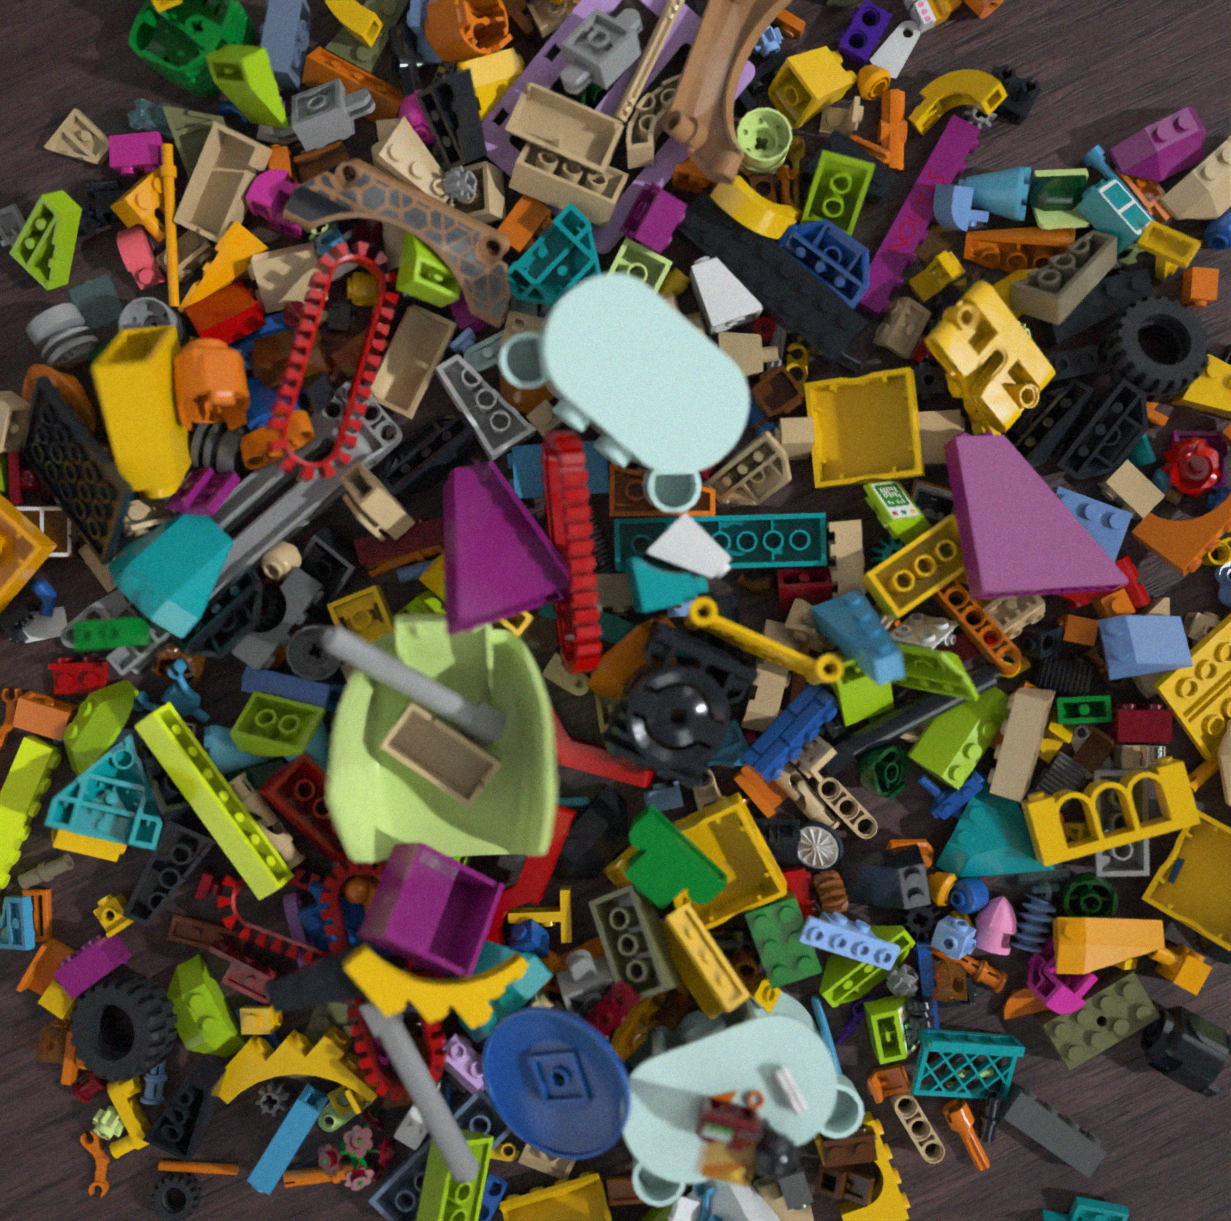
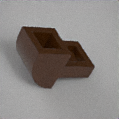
M502 0L508 17V28L512 25L524 41L530 44L536 39V25L527 14L526 1Z
M822 1163L818 1166L815 1191L837 1200L843 1197L868 1206L871 1204L875 1178L855 1171V1166L852 1165L825 1168Z

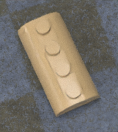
M530 82V84H525L506 125L505 132L604 175L619 144L624 125L619 124L620 121ZM608 137H612L610 145L605 143Z
M415 304L411 307L408 306L375 372L374 383L368 386V388H372L370 395L376 402L412 420L436 371L435 367L442 361L444 353L458 328V324Z

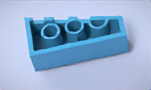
M861 589L810 607L816 632L821 636L824 634L830 644L834 647L838 646L843 651L845 657L849 660L853 659L858 664V668L878 685L905 676L899 648Z

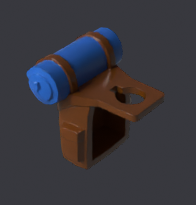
M774 365L759 376V381L756 384L748 387L749 411L746 421L757 436L765 431L772 434L774 428L777 427L774 420L782 413L785 415L789 414L802 403L801 399L804 398L805 394L784 365L778 367Z

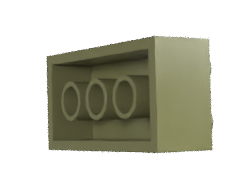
M631 884L589 902L615 984L619 980L624 981L641 996L639 1001L682 986L653 901L647 896L640 895L636 891L634 884Z
M1118 967L1100 977L1082 997L1086 1004L1079 1010L1070 1014H1059L1050 1009L1034 1016L1059 1060L1069 1070L1160 1018L1159 1013L1134 971L1123 970Z

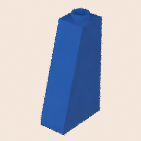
M246 665L241 677V691L252 694L254 691L322 707L326 711H338L348 685L326 679L311 681L301 678L296 673L273 668L268 670L263 668L262 671H256L249 665Z

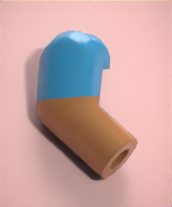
M1158 468L1152 477L1153 484L1165 495L1164 499L1178 504L1183 493L1167 485L1169 473L1162 471V468Z

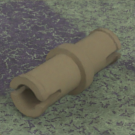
M64 854L50 862H41L38 864V867L18 875V882L25 890L40 882H49L54 879V876L74 868V862L69 854Z

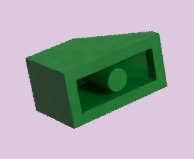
M1110 695L1055 698L1058 725H1099L1113 722Z

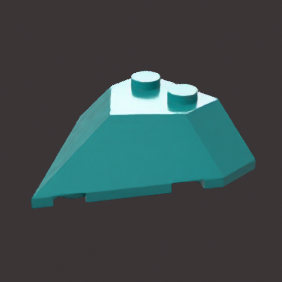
M570 202L524 255L508 268L511 295L516 300L553 306L579 284L602 275L590 221Z
M129 734L52 799L45 826L122 845L150 850L156 849L162 821L150 791V786L138 756L132 734Z
M987 781L983 783L984 788L969 800L949 841L946 843L935 866L944 871L955 874L958 878L1055 870L1053 865L1045 867L1037 862L1025 817L1016 801L989 793L991 784L987 783Z
M486 940L472 975L482 973L501 964L517 951L510 949L508 946ZM519 952L529 964L526 968V973L519 980H512L505 986V991L500 997L488 1001L494 1011L490 1014V1019L484 1025L476 1026L472 1030L457 1012L459 1024L476 1043L489 1036L493 1028L503 1018L522 1007L553 976L551 971L535 954Z

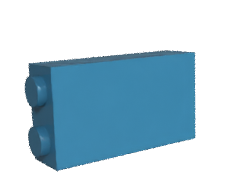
M596 441L581 442V453H584L586 460L584 471H587L588 481H585V487L589 488V496L609 495L607 459L592 446ZM541 444L512 446V453H507L508 468H513L514 479H509V484L521 500L543 499L542 489H545L544 482L541 481V472H543V467L540 465V455H543Z
M309 1082L247 1180L258 1192L271 1194L329 1099L325 1092Z

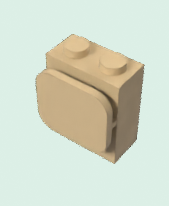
M359 460L339 477L354 499L347 493L342 498L360 522L380 541L383 542L387 539L383 532H387L397 540L415 524V521L398 499L392 496L388 489Z

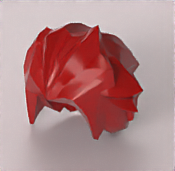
M1194 436L1170 443L1172 449L1164 453L1167 462L1161 470L1169 473L1167 485L1177 487V490L1187 493L1189 496L1193 494L1197 498L1208 493L1212 486L1221 479V473L1218 470V453L1204 439Z

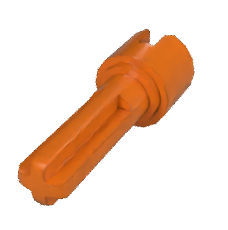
M958 1098L948 1101L942 1107V1112L951 1130L959 1133L976 1169L979 1171L988 1169L990 1166L989 1160L972 1126L975 1119L967 1102L964 1099L961 1103Z

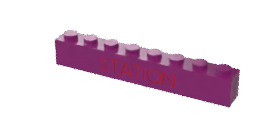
M954 114L952 115L870 262V286L855 308L873 318H876L880 312L885 314L892 301L888 298L891 291L899 289L905 278L901 273L905 266L910 268L917 256L914 253L917 244L922 246L930 231L926 230L930 221L934 223L936 221L933 211L936 184L953 185L951 183L954 177L961 176L968 164L964 161L968 153L973 154L980 142L977 139L980 128Z

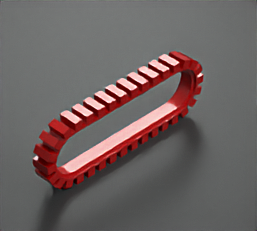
M573 429L551 430L544 433V441L541 442L543 454L540 455V465L543 467L541 481L544 482L545 489H542L543 499H546L544 515L547 516L548 522H545L546 532H549L548 539L568 565L570 595L566 599L553 603V613L556 614L554 625L558 631L556 640L557 646H560L561 661H564L563 666L568 671V674L573 675L596 671L601 660L599 653L601 652L602 643L598 639V636L601 635V626L597 624V619L600 618L599 608L596 607L598 592L594 590L597 580L596 574L593 573L595 557L591 556V550H594L593 540L590 539L592 523L588 521V516H591L590 505H587L589 488L585 487V481H588L587 471H584L586 460L584 453H581L582 443L580 438H578L577 432Z
M350 858L346 860L347 864L345 862L340 863L332 870L334 874L331 873L326 877L323 886L331 890L325 889L320 893V903H330V906L322 909L321 915L323 921L331 918L334 923H330L325 927L327 937L333 935L338 937V939L329 943L331 954L351 945L340 904V892L343 884L349 877L355 874H369L380 880L388 861L383 860L376 867V862L355 863ZM404 958L408 973L419 977H430L427 969H417V964ZM365 998L344 1000V1003L351 1001L355 1003L346 1009L348 1020L357 1017L359 1019L352 1023L350 1029L352 1037L360 1034L363 1035V1037H359L355 1041L354 1045L356 1053L367 1051V1053L361 1055L358 1061L361 1070L371 1067V1070L364 1077L369 1086L379 1081L380 1084L375 1092L382 1097L385 1096L388 1089H392L390 1100L401 1101L404 1091L408 1101L412 1100L402 1080L391 1076L384 1069L380 1061L375 1037L359 1008L365 1001ZM417 1009L428 1050L427 1069L434 1082H438L447 1059V1050H439V1048H443L446 1044L444 1032L434 1034V1032L440 1031L442 1023L441 1020H434L430 1024Z

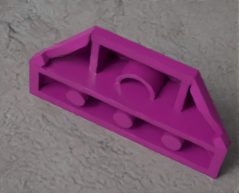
M1186 107L1145 127L1109 149L1108 152L1120 174L1132 175L1140 179L1159 183L1203 160L1206 128L1195 107Z

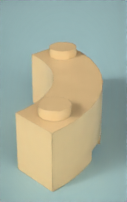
M681 74L661 82L659 88L655 89L652 93L647 92L636 105V110L627 128L628 169L654 165V148L659 136L664 131L662 127L663 120L667 115Z

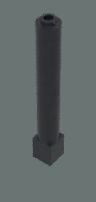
M985 661L966 671L978 695L999 685L997 679L1001 678L994 663L988 665ZM926 692L847 735L843 733L833 740L826 741L837 754L824 765V768L831 777L858 763V758L874 748L889 743L969 700Z

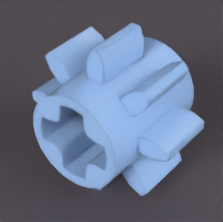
M770 25L767 27L752 50L754 55L760 53L762 58H769L780 51L779 45L782 44L781 40L783 37L779 27L772 29Z

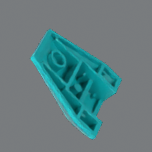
M180 513L124 547L108 568L113 584L150 620L176 636L184 638L201 619L234 540L209 516H194Z

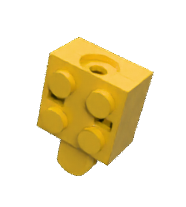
M374 585L327 604L334 625H339L344 629L347 627L349 632L370 644L384 634L395 633V620L380 585Z

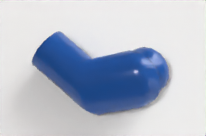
M35 580L31 583L30 590L42 601L39 615L52 617L57 593L48 582Z

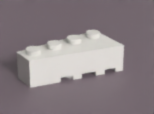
M459 354L435 367L437 378L458 411H461L474 427V436L490 461L510 451L512 446H518L535 435L537 429L528 423L513 406L511 407L494 388L487 384L483 377Z

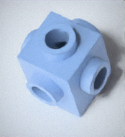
M948 915L937 923L931 946L942 951L945 956L959 960L966 954H971L976 945L974 936L977 929L969 926L965 920Z

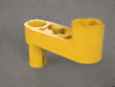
M140 1076L124 1082L120 1080L107 1083L109 1097L129 1135L110 1144V1152L116 1159L134 1149L139 1150L149 1145V1143L143 1141V1138L151 1129V1126L135 1094L143 1090Z

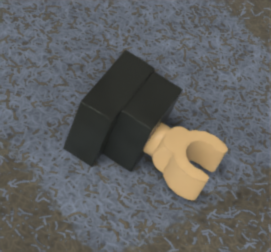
M341 304L340 309L330 308V312L322 310L318 326L328 323V329L332 332L353 335L357 309L350 304Z

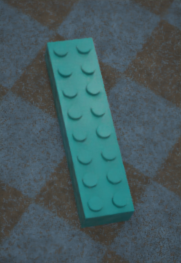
M826 513L691 517L732 558L727 563L731 567L730 569L827 566ZM680 517L614 519L615 572H626L625 560L638 557L646 564L662 571H683L680 568L650 558L646 554V551Z

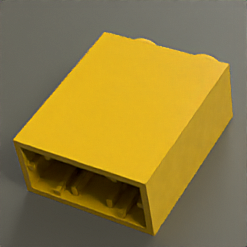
M175 325L121 329L92 366L118 470L125 480L132 485L134 491L143 490L147 498H163L174 494L192 463L190 457L191 445L197 430V423L192 422V429L187 430L178 414L179 409L177 407L173 374L175 373L174 358L181 352Z

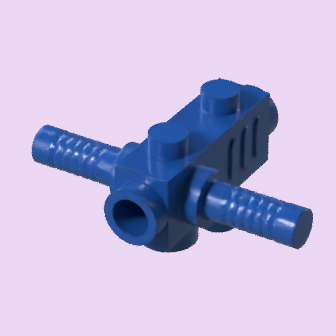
M976 768L972 770L960 790L951 786L940 789L924 773L920 774L916 781L933 795V805L929 807L931 814L938 820L941 818L946 820L949 816L960 819L964 812L962 809L963 805L984 788L983 783L987 779Z

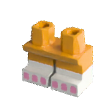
M903 0L907 10L910 11L909 15L912 21L919 26L921 34L946 21L950 13L959 8L962 0Z

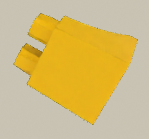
M827 46L787 57L769 86V99L777 110L787 118L792 129L802 127L822 110L842 99L847 90L852 88L857 81V76L853 70L845 71L841 66L843 57L838 50L830 51Z

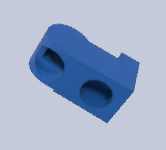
M491 1172L486 1177L478 1221L491 1220L508 1184L506 1180Z

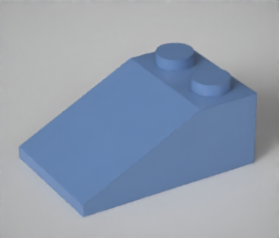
M1123 615L1098 620L1099 636L1109 680L1193 667L1181 616Z

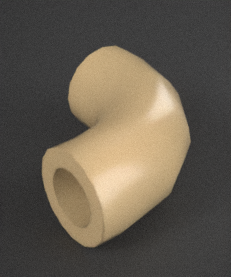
M763 1177L753 1182V1188L777 1214L780 1221H814L810 1203L801 1210L787 1209L778 1179Z

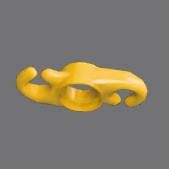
M794 342L787 347V351L792 352L794 349H800L803 355L800 359H795L791 354H788L786 356V369L789 371L791 368H799L802 371L803 377L797 383L803 393H805L804 383L808 377L809 351L801 344Z

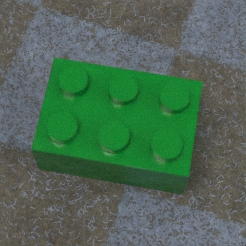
M793 890L787 891V895L756 909L744 911L771 989L822 972L814 947L802 943L798 939L805 922Z

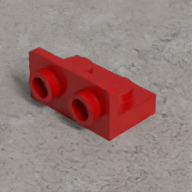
M73 657L56 658V663L48 664V669H53L54 694L91 693L109 686L108 661H99V657H82V662H73Z

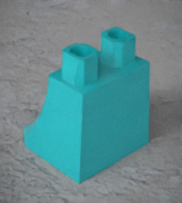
M638 557L625 560V569L635 613L648 612L695 601V594L709 591L705 575L692 578L691 573H670L656 569Z

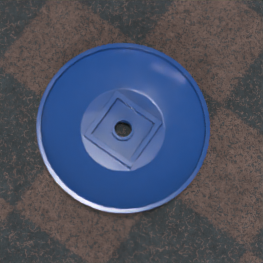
M537 1006L522 1008L512 1012L503 1018L489 1034L482 1053L483 1082L495 1111L516 1136L545 1154L563 1159L590 1158L603 1153L617 1141L630 1115V1086L619 1057L597 1030L568 1012L551 1007ZM556 1072L561 1073L564 1076L565 1081H563L561 1078H558ZM621 1100H623L624 1114L622 1122L620 1115Z

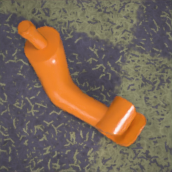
M789 165L780 166L776 170V176L780 181L781 205L796 206L790 196V180L796 178L797 170L789 169ZM801 213L800 216L797 218V220H796L797 222H798V221H801L802 213Z

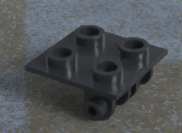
M753 818L778 866L797 867L798 842L801 841V832L799 831L800 819Z

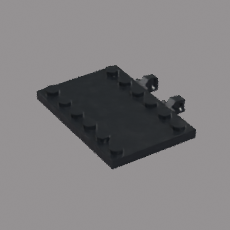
M48 376L37 377L20 453L44 485L41 496L44 504H58L72 523L70 527L71 534L68 535L71 541L76 543L84 540L102 565L112 563L134 493L132 485L118 471L117 465L109 459L102 445L89 432L86 424L81 422L75 414L73 407L61 395L58 387L51 382Z

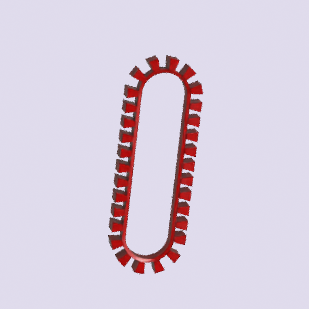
M346 241L337 244L329 250L336 262L325 253L314 265V268L319 271L310 276L307 287L311 288L305 293L303 302L306 304L301 307L298 317L301 320L296 324L294 334L297 336L291 340L289 350H292V352L287 355L284 364L288 368L282 371L279 382H283V384L277 388L275 398L288 400L286 404L281 400H277L273 403L270 414L283 416V419L281 420L275 416L268 419L265 430L279 432V440H270L265 443L268 455L281 449L286 459L276 467L283 474L290 472L294 465L301 467L296 479L298 481L309 482L314 480V468L318 470L320 481L337 474L329 462L333 461L339 468L347 466L353 456L340 451L341 447L347 450L356 447L358 436L345 435V433L348 431L351 434H355L361 429L363 420L357 419L365 415L368 404L362 403L370 398L372 388L366 387L374 383L376 373L371 371L379 366L381 357L376 355L383 352L386 341H382V339L388 335L390 325L385 324L392 320L394 310L391 308L396 305L399 294L386 292V287H392L397 283L398 276L396 271L383 275L379 268L389 258L382 251L373 256L372 260L365 257L369 246L368 243L360 241L355 243L351 247L352 255L348 253ZM344 263L359 264L372 274L377 286V296L333 449L322 462H306L298 458L289 447L287 429L334 270L337 266ZM284 383L293 384L292 388ZM350 415L354 416L357 419H351Z
M296 867L293 880L290 879L287 884L310 892L308 888L312 881L321 883L323 878L311 873L309 885H305L302 882L308 873ZM226 875L221 884L233 889L231 898L218 896V908L223 910L232 907L234 914L222 919L228 930L231 931L241 922L245 927L238 937L251 943L254 930L258 931L260 934L254 941V944L266 949L269 936L276 939L269 949L281 955L285 942L292 944L285 955L294 960H298L300 948L305 949L307 952L301 959V962L305 964L313 962L316 954L323 957L329 955L327 952L246 922L239 914L237 907L239 892L246 882L243 877L236 882L231 876ZM429 971V976L433 975L437 979L445 978V976Z

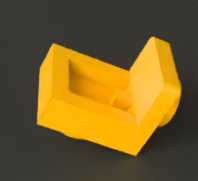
M271 1004L267 1006L241 1007V1035L272 1034L281 1027L283 1011L274 1012Z

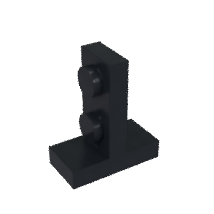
M784 50L755 68L753 80L734 101L743 116L756 109L757 106L749 92L754 94L765 85L764 82L770 78L774 80L788 57Z

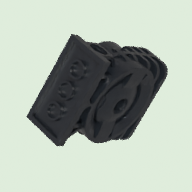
M654 619L649 628L651 632L642 649L646 663L641 665L628 679L621 700L616 704L614 708L615 713L613 717L609 718L607 730L603 731L601 739L604 746L607 747L606 752L617 758H621L623 755L630 758V762L640 768L651 767L655 769V773L666 779L672 776L679 779L681 785L693 789L694 786H701L703 782L701 776L703 772H708L710 768L708 762L711 757H715L716 750L722 744L727 734L730 721L729 704L743 699L750 683H755L759 673L749 661ZM680 648L681 651L692 655L690 659L674 654ZM712 664L721 668L716 680L705 668L707 665ZM673 682L692 684L701 689L708 697L714 715L713 717L708 715L707 706L703 698L696 690L689 686L672 684L659 689L657 692L645 687L649 685L658 689L663 685ZM680 709L683 711L680 718L675 720L670 718L674 710ZM633 711L646 716L647 725L657 740L668 745L681 747L664 748L656 744L645 732L643 720L632 716Z

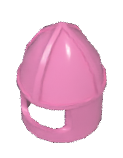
M1004 896L991 899L986 907L978 912L974 926L977 929L974 936L976 940L975 947L994 954L1009 955L1011 950L1009 942L1011 934H1016L1017 920L1011 904Z

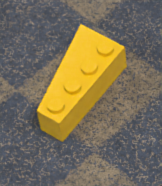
M1208 354L1209 361L1203 369V373L1180 394L1175 396L1171 404L1183 405L1201 412L1206 411L1218 414L1221 417L1231 418V365Z

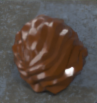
M176 641L162 645V648L156 654L155 662L152 663V673L157 677L160 676L166 678L169 682L175 683L177 680L169 677L168 668L177 659H183L187 663L183 677L189 686L196 688L199 680L204 677L206 657L182 653Z

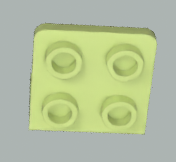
M1086 168L1034 170L1033 177L1086 175L1087 180L1089 176ZM1031 206L1038 227L1041 229H1077L1091 225L1077 207L1065 211H1043Z

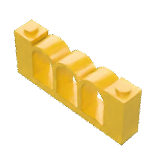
M1172 756L1156 759L1155 764L1148 765L1149 771L1142 769L1131 770L1123 775L1119 784L1106 779L1095 780L1089 783L1084 789L1083 794L1071 789H1063L1057 791L1052 796L1044 794V792H1035L1027 795L1028 799L1022 800L1021 805L1037 862L1046 867L1200 824L1184 761L1174 759ZM1149 778L1154 786L1162 817L1139 823L1132 799V789L1138 780ZM1113 788L1118 795L1126 827L1103 833L1095 801L1097 795L1102 790ZM1077 798L1083 807L1090 837L1066 843L1059 818V810L1066 800Z

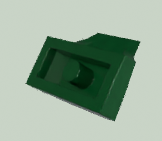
M1086 175L1033 177L1028 195L1029 205L1043 211L1074 209L1083 200L1081 195L1085 192Z

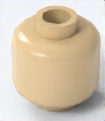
M282 541L264 553L261 559L264 573L273 580L282 581L286 580L295 567H300L302 563L298 549L294 545Z

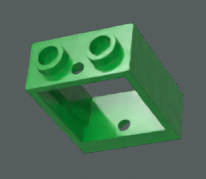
M149 618L72 622L74 650L151 645Z

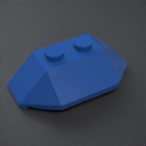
M828 219L788 226L777 242L783 250L852 309L856 307L870 286L869 249Z

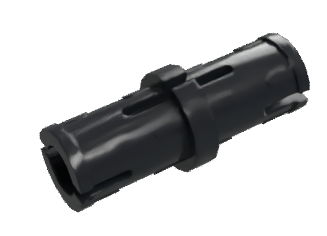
M994 1089L986 1091L984 1107L980 1110L979 1115L981 1124L978 1138H982V1142L992 1143L994 1141L997 1123H1000L1001 1119L1000 1105L1003 1095L1002 1093L998 1094L999 1091Z

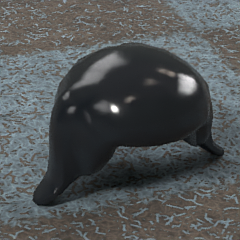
M764 1118L762 1120L764 1134L754 1147L753 1163L758 1170V1174L762 1173L767 1177L779 1179L794 1169L799 1157V1151L792 1139L775 1130L768 1120Z

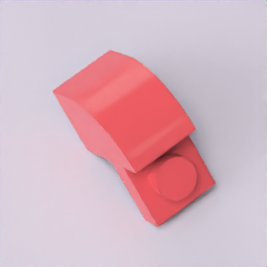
M138 224L117 232V245L127 271H131L140 290L165 282L166 277L154 256V245L144 226Z

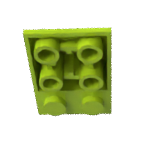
M227 44L206 55L214 83L250 123L280 128L289 127L265 47Z
M405 229L396 289L440 308L459 300L461 287L449 266L431 246Z
M841 649L827 654L838 657L843 664L842 676L837 681L832 682L831 685L845 727L894 708L891 681L878 685L858 668V664L853 659L849 660L845 657Z

